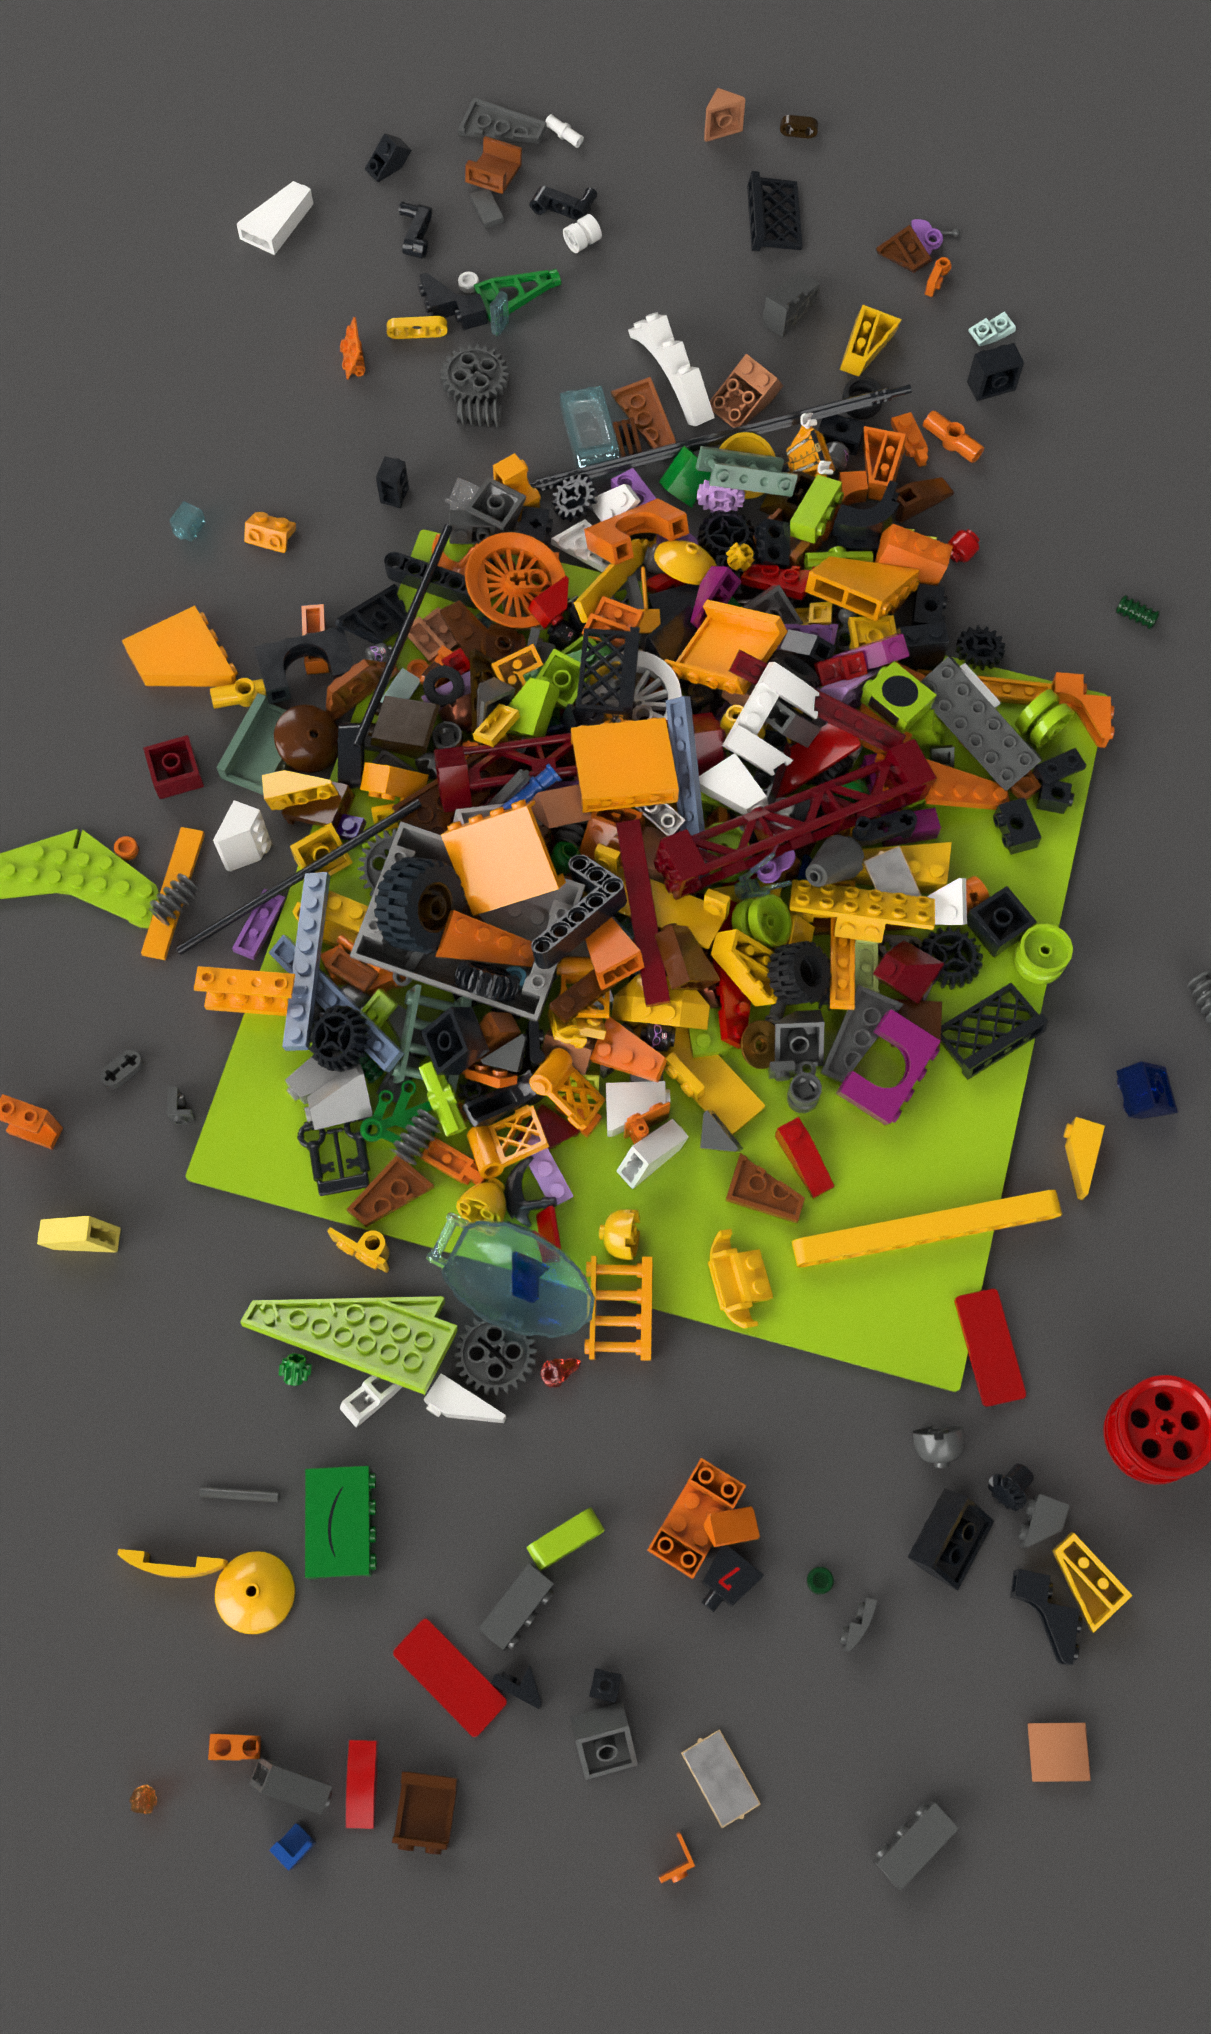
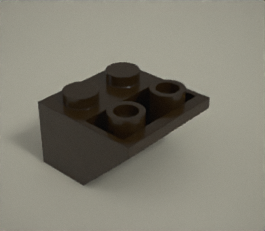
M802 471L792 472L798 475L792 497L768 494L760 507V511L773 515L780 508L782 509V520L790 523L816 477Z

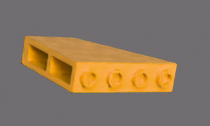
M829 556L809 572L805 592L877 622L884 615L886 616L892 608H896L911 592L916 591L920 582L918 579L920 570Z
M195 606L122 640L126 652L145 686L220 687L235 684L237 681L235 676L238 675L234 664H228L226 659L229 657L224 647L217 645L216 642L219 640L213 629H208L206 625L209 622L203 612L199 613Z

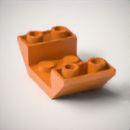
M701 1458L647 1551L693 1579L713 1545L703 1528L708 1515L732 1510L747 1485Z

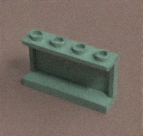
M257 694L216 767L221 779L264 795L262 775L282 770L287 771L290 766L280 757L274 743L275 725L280 716L287 710L269 704L265 695Z

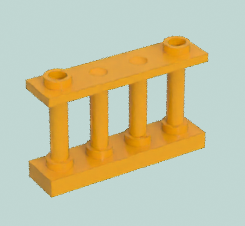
M198 966L194 990L207 992L204 1005L206 1010L286 1016L288 999L292 998L295 974Z
M591 1256V1262H586V1277H591L590 1339H585V1354H589L590 1360H595L596 1352H636V1355H641V1361H651L652 1257H642V1263H637V1265L597 1264V1256ZM597 1275H637V1278H642V1288H637V1291L597 1290ZM597 1300L637 1301V1303L641 1304V1314H636V1316H596ZM596 1326L636 1327V1329H641V1340H636V1342L596 1341Z

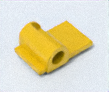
M330 1227L327 1232L332 1241L336 1243L340 1250L351 1256L355 1254L356 1259L375 1270L378 1268L388 1273L390 1268L386 1261L390 1253L387 1243L380 1232L375 1230L368 1231L356 1243ZM379 1246L377 1249L371 1250L373 1247Z

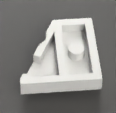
M958 878L927 896L935 899V925L967 924L966 878Z

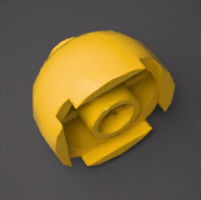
M617 1210L607 1217L605 1225H600L599 1239L604 1240V1247L615 1258L634 1260L633 1257L637 1255L640 1231H637L635 1223H640L638 1210Z

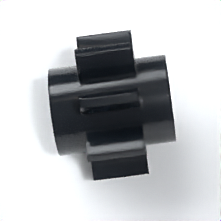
M468 1079L465 1085L459 1084V1088L463 1093L458 1094L459 1100L465 1099V1105L467 1102L487 1093V1086L481 1087V1083ZM475 1090H477V1095L472 1094V1096H469L468 1092L473 1093Z

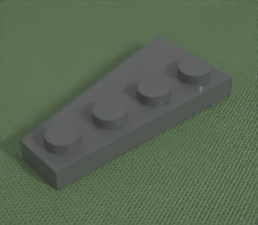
M858 985L855 991L854 1010L847 1009L820 1074L842 1083L847 1074L854 1070L878 1038L874 1030L884 1014L890 1009L898 1012L903 1004Z

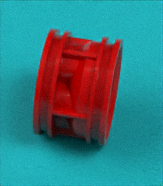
M1158 1375L1139 1382L1118 1396L1106 1413L1103 1436L1111 1459L1129 1477L1139 1482L1153 1485L1171 1483L1201 1470L1211 1460L1210 1398L1197 1385L1177 1376ZM1156 1395L1169 1400L1170 1409L1168 1411L1160 1410L1156 1406ZM1133 1411H1140L1147 1416L1148 1424L1145 1428H1138L1132 1423L1131 1414ZM1183 1413L1189 1419L1192 1430H1188L1182 1425L1181 1416ZM1167 1425L1169 1431L1163 1432L1160 1426ZM1145 1440H1153L1157 1443L1158 1454L1155 1458H1148L1144 1455L1142 1444ZM1177 1441L1184 1443L1187 1448L1185 1460L1177 1458L1173 1452V1446Z

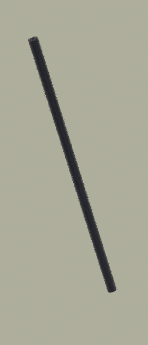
M448 524L444 525L352 743V746L356 749H360L450 537L453 528Z
M418 798L175 947L180 955L302 881L305 873H315L422 807Z

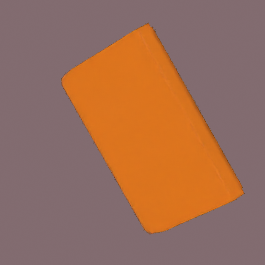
M752 1506L711 1513L703 1525L714 1547L756 1540L760 1537Z

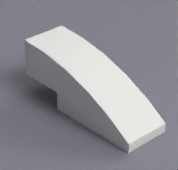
M371 1375L363 1382L360 1388L342 1401L340 1410L357 1428L403 1386Z

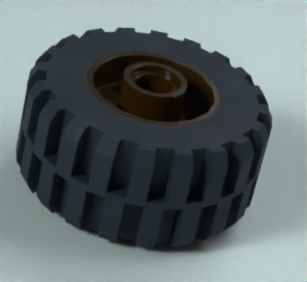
M406 857L394 863L390 867L391 870H387L383 875V881L379 882L377 887L379 892L378 895H375L374 901L377 903L376 909H374L375 917L378 918L376 923L378 929L382 931V936L393 947L420 953H434L438 950L450 911L455 910L462 913L463 908H465V901L463 900V895H465L464 888L460 886L462 882L459 876L455 874L454 869L445 862L418 857Z

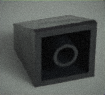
M945 622L906 626L896 629L897 634L904 635L910 655L898 660V663L914 671H917V669L933 671L943 662L949 645Z

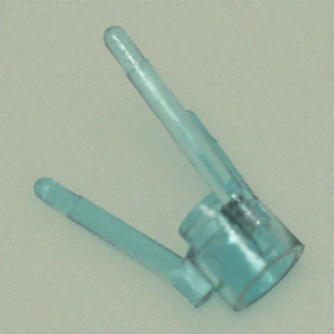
M772 852L746 874L739 876L740 882L735 884V893L740 900L744 901L753 897L769 895L770 890L792 884L789 880L760 887L757 880L749 878L775 856V853Z

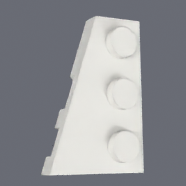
M586 519L551 538V545L601 572L611 564L609 561L588 550L584 529L592 525Z

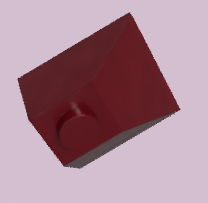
M903 940L885 954L873 975L882 984L919 1004L945 964Z

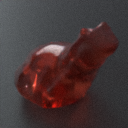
M555 1358L551 1361H546L540 1371L542 1381L548 1387H560L563 1381H566L573 1372L579 1369L581 1361L578 1358Z

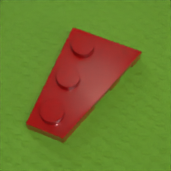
M750 564L751 566L741 576L742 585L761 590H767L771 586L780 585L786 596L803 600L807 594L805 589L811 570H800V566H792L791 569H779L777 565Z

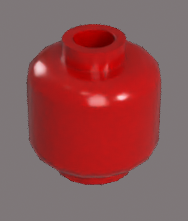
M969 529L966 531L959 530L947 543L953 546L950 559L956 563L958 561L967 563L980 548L978 536Z

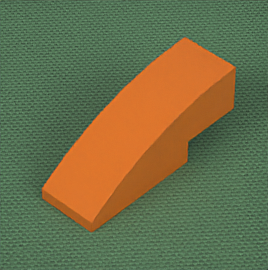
M324 604L301 606L302 636L308 633L325 631ZM314 656L304 657L307 675L329 673V665L323 659Z

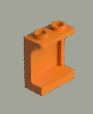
M2 1094L0 1098V1121L9 1124L6 1132L53 1150L63 1127L48 1110Z

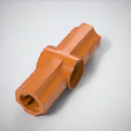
M936 410L931 411L923 422V427L942 440V445L946 450L958 452L971 463H975L984 451L985 447L965 433V428L962 424L950 422Z

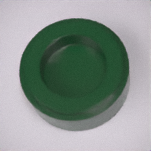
M816 1567L808 1573L806 1583L811 1592L823 1595L832 1589L834 1578L827 1568Z

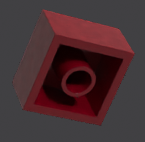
M188 735L143 747L153 786L159 799L204 787L194 748Z

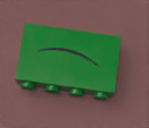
M369 1466L305 1469V1578L311 1580L327 1577L372 1576V1570L377 1569L376 1553H372V1543L376 1542L377 1539L376 1526H372V1515H376V1499H372V1489H376V1473H371Z

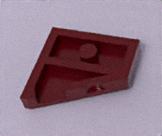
M543 1104L538 1108L537 1114L550 1146L548 1149H553L561 1145L562 1142L572 1137L575 1138L580 1134L579 1129ZM533 1117L529 1120L525 1127L529 1128L533 1120ZM521 1131L514 1141L522 1140L525 1132Z

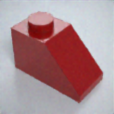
M566 575L536 596L528 606V610L544 629L551 624L554 627L564 619L562 615L567 609L569 578Z

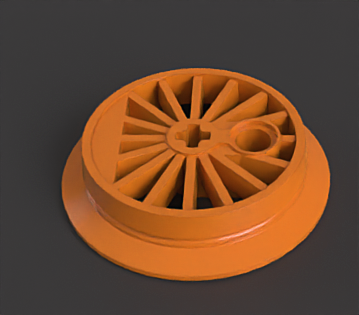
M516 532L495 534L481 541L471 552L465 568L467 591L476 607L492 621L511 628H531L541 625L528 610V606L544 589H548L565 576L559 559L549 547L534 537ZM505 554L506 566L499 555ZM511 555L519 556L515 570ZM492 558L497 568L487 560ZM523 558L529 560V564L520 570ZM534 565L538 567V569H531V568H532ZM501 596V597L496 601V603L491 607V601H490V600L495 599V598ZM508 597L504 614L496 611V609ZM512 602L515 617L508 616ZM520 606L524 610L527 617L521 616Z

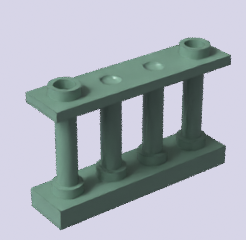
M704 446L700 447L696 463L697 470L711 472L710 486L792 497L798 477L794 473L781 472L784 460L780 457Z
M418 984L407 991L405 1004L408 1006L400 1043V1049L405 1054L391 1071V1075L394 1076L393 1083L398 1084L404 1081L405 1076L423 1080L418 1068L407 1066L409 1052L430 1056L426 1045L411 1042L414 1028L423 1030L432 1023L415 1019L418 1005L446 1011L450 1007H471L472 999L462 996L452 1003L420 995L422 985ZM445 1075L448 1083L452 1085L456 1092L459 1075Z

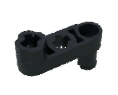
M540 186L531 199L529 206L538 215L545 213L548 209L574 220H579L591 211V205L597 198V192L595 189L588 187L581 199H578L547 186Z
M402 201L399 205V215L414 218L405 236L402 252L403 254L423 259L426 257L428 241L423 240L432 218V208L420 204L416 206Z
M901 810L872 820L861 816L856 820V826L852 831V838L861 847L877 844L899 836L904 839L909 838L916 828L917 816L911 810ZM880 825H884L885 828L889 827L888 831L884 833L883 830H879Z

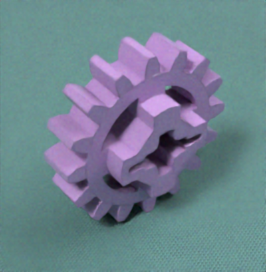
M706 479L704 484H699L697 500L699 505H703L704 510L710 509V513L718 510L730 512L731 510L738 511V507H743L745 499L744 490L710 486L709 481Z

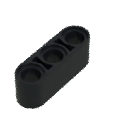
M340 723L338 729V783L346 784L350 789H360L364 770L365 739L360 749L352 746L361 723Z

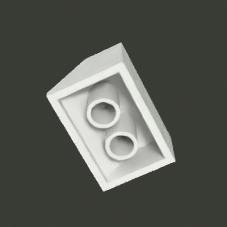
M235 800L213 839L225 869L230 872L260 861L264 853L269 852L272 844L260 810Z

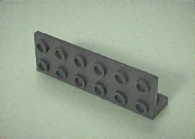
M948 656L921 681V683L937 695L931 709L935 710L936 715L1005 791L1042 761V757L1028 742H1025L969 680L965 675V671L951 656Z

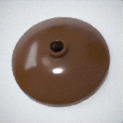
M306 704L297 705L285 711L278 719L274 729V743L280 757L290 767L306 773L319 772L329 767L338 756L337 741L339 728L334 719L321 708ZM310 731L315 733L316 738L310 736Z

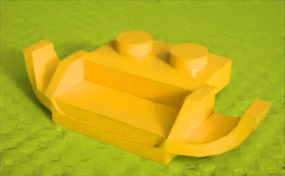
M329 891L322 943L336 947L339 945L337 938L340 935L355 943L368 906ZM297 902L296 906L292 911L298 922L301 907L300 902Z
M593 1004L590 1006L594 1010H599V1008ZM549 1008L547 1017L555 1040L572 1044L578 1049H582L585 1046L587 1037L604 1040L607 1031L602 1018H573L565 1025Z
M720 1230L712 1243L710 1261L708 1262L721 1311L724 1310L728 1318L739 1327L749 1328L758 1326V1322L751 1318L749 1308L753 1306L752 1303L768 1301L773 1298L760 1249L738 1253L737 1248H731L730 1238L733 1234L732 1230Z

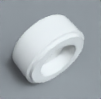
M473 272L462 273L458 278L459 289L464 293L475 292L474 284L479 283L478 276Z

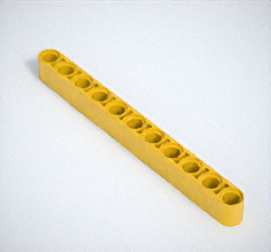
M1046 1190L793 1240L791 1243L797 1267L800 1268L1050 1220L1062 1216L1063 1213L1056 1190Z

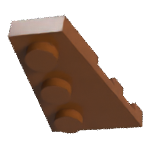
M740 1153L726 1201L798 1223L805 1198L782 1181L776 1180L766 1173V1170L756 1166Z
M396 1155L346 1210L363 1226L368 1227L435 1187L411 1165Z

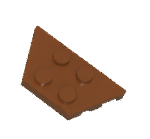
M363 659L361 662L354 664L344 675L337 677L327 687L325 712L336 721L373 693L386 662ZM396 666L390 679L400 672Z

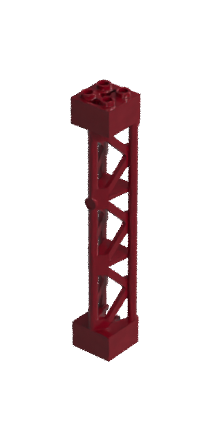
M712 712L692 715L699 776L727 758L726 751H723L722 746L726 739L725 729L720 727V721L716 720ZM571 733L499 742L494 747L477 745L434 750L439 795L443 811L451 812L456 809L471 808V793L504 787L515 774L487 778L480 777L482 770L502 756L531 765L532 771L528 774L530 777H536L546 769L548 763L562 780L578 776L576 765L556 768L555 763L573 749ZM564 742L547 758L544 757L541 745ZM535 746L537 758L516 752L513 749ZM489 752L488 756L468 771L466 755Z
M912 739L890 748L885 758L767 806L757 807L747 814L692 836L685 829L665 837L659 843L654 858V866L658 873H662L667 892L669 894L672 893L674 899L677 900L702 890L708 885L758 866L765 861L775 859L785 852L797 850L856 826V820L861 816L868 817L871 820L895 809H901L925 799L937 777L916 740ZM870 774H876V780L870 795L843 787L845 784ZM886 783L889 789L883 791L884 784ZM833 793L840 794L859 801L856 803H852L845 799L835 796ZM892 798L895 799V800H893V801H890V802H888V803H885V804L880 805V806L877 807L878 804H881V803H883V802H886V801H888L889 799H892ZM810 799L811 805L804 822L775 813ZM821 805L825 815L816 818L819 806ZM852 814L855 815L851 818L846 819L847 816H850ZM767 820L783 824L792 828L786 830L782 827L767 822ZM827 824H830V826H828V827H826V828H824V829H821V830H819V831H816V832H814V833H811L812 831L817 830V829L821 828L822 826H825V825H827ZM743 826L744 832L737 849L707 841L710 838ZM752 831H754L759 842L748 846ZM785 841H788V842H789V843H786V844H784V845L778 847V845H779L780 843H783V842H785ZM699 847L722 854L724 856L718 857L714 854L699 849ZM761 851L764 852V853H762V854H759V855H757V856H754V857H752V858H749V859H747V860H744L745 858L750 857V856H752L753 854H756V853L761 852ZM718 868H721L720 871H717V872H715V873H712V874H710V875H707V876L702 877V878L699 879V876H701V875L704 876V875L708 874V873L711 872V871H714V870H716V869H718Z

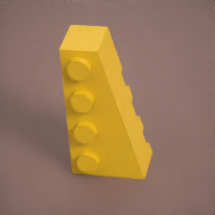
M952 842L900 846L920 893L932 894L947 885ZM897 846L862 849L864 852L863 861L879 855L880 851L886 852ZM865 865L856 877L849 880L855 881L858 884L873 886Z

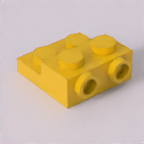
M894 615L883 616L877 622L867 617H849L848 620L851 639L850 650L897 634Z

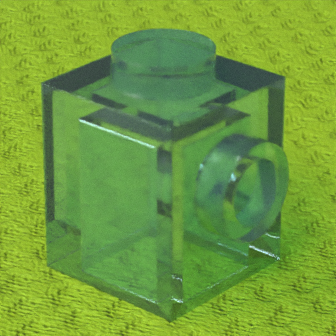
M185 501L182 502L169 520L173 534L180 539H186L190 542L195 539L206 524L202 510Z

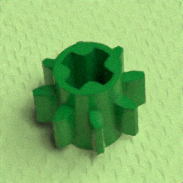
M293 1353L288 1355L287 1359L283 1358L282 1363L279 1365L278 1375L284 1376L286 1384L298 1386L303 1381H308V1376L311 1375L312 1364L306 1363L304 1355Z

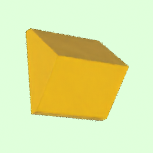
M329 823L292 844L290 848L300 869H303L343 843L332 823ZM346 853L315 873L328 872L332 876L353 862L349 854Z

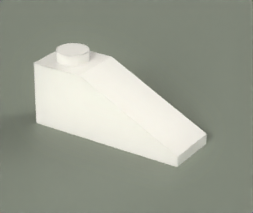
M442 1373L424 1398L425 1403L428 1405L426 1409L437 1417L443 1414L448 1418L504 1423L507 1419L505 1414Z

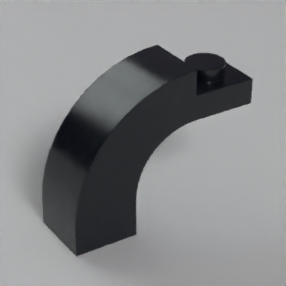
M890 480L880 503L870 509H856L842 504L834 522L832 535L851 540H863L875 537L885 531L893 523L897 515L899 493L896 492L898 483Z

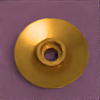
M754 1021L743 1032L741 1052L745 1061L750 1066L757 1069H765L769 1067L770 1062H775V1026L768 1021Z

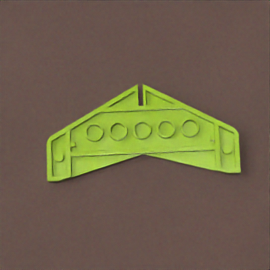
M79 829L0 853V899L52 893L72 895L124 918L135 926L149 929L153 916L149 910L151 908L150 901H158L156 896L160 893L157 886L83 829L77 849L80 836Z

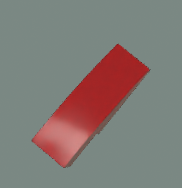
M349 1740L346 1828L374 1829L379 1741Z

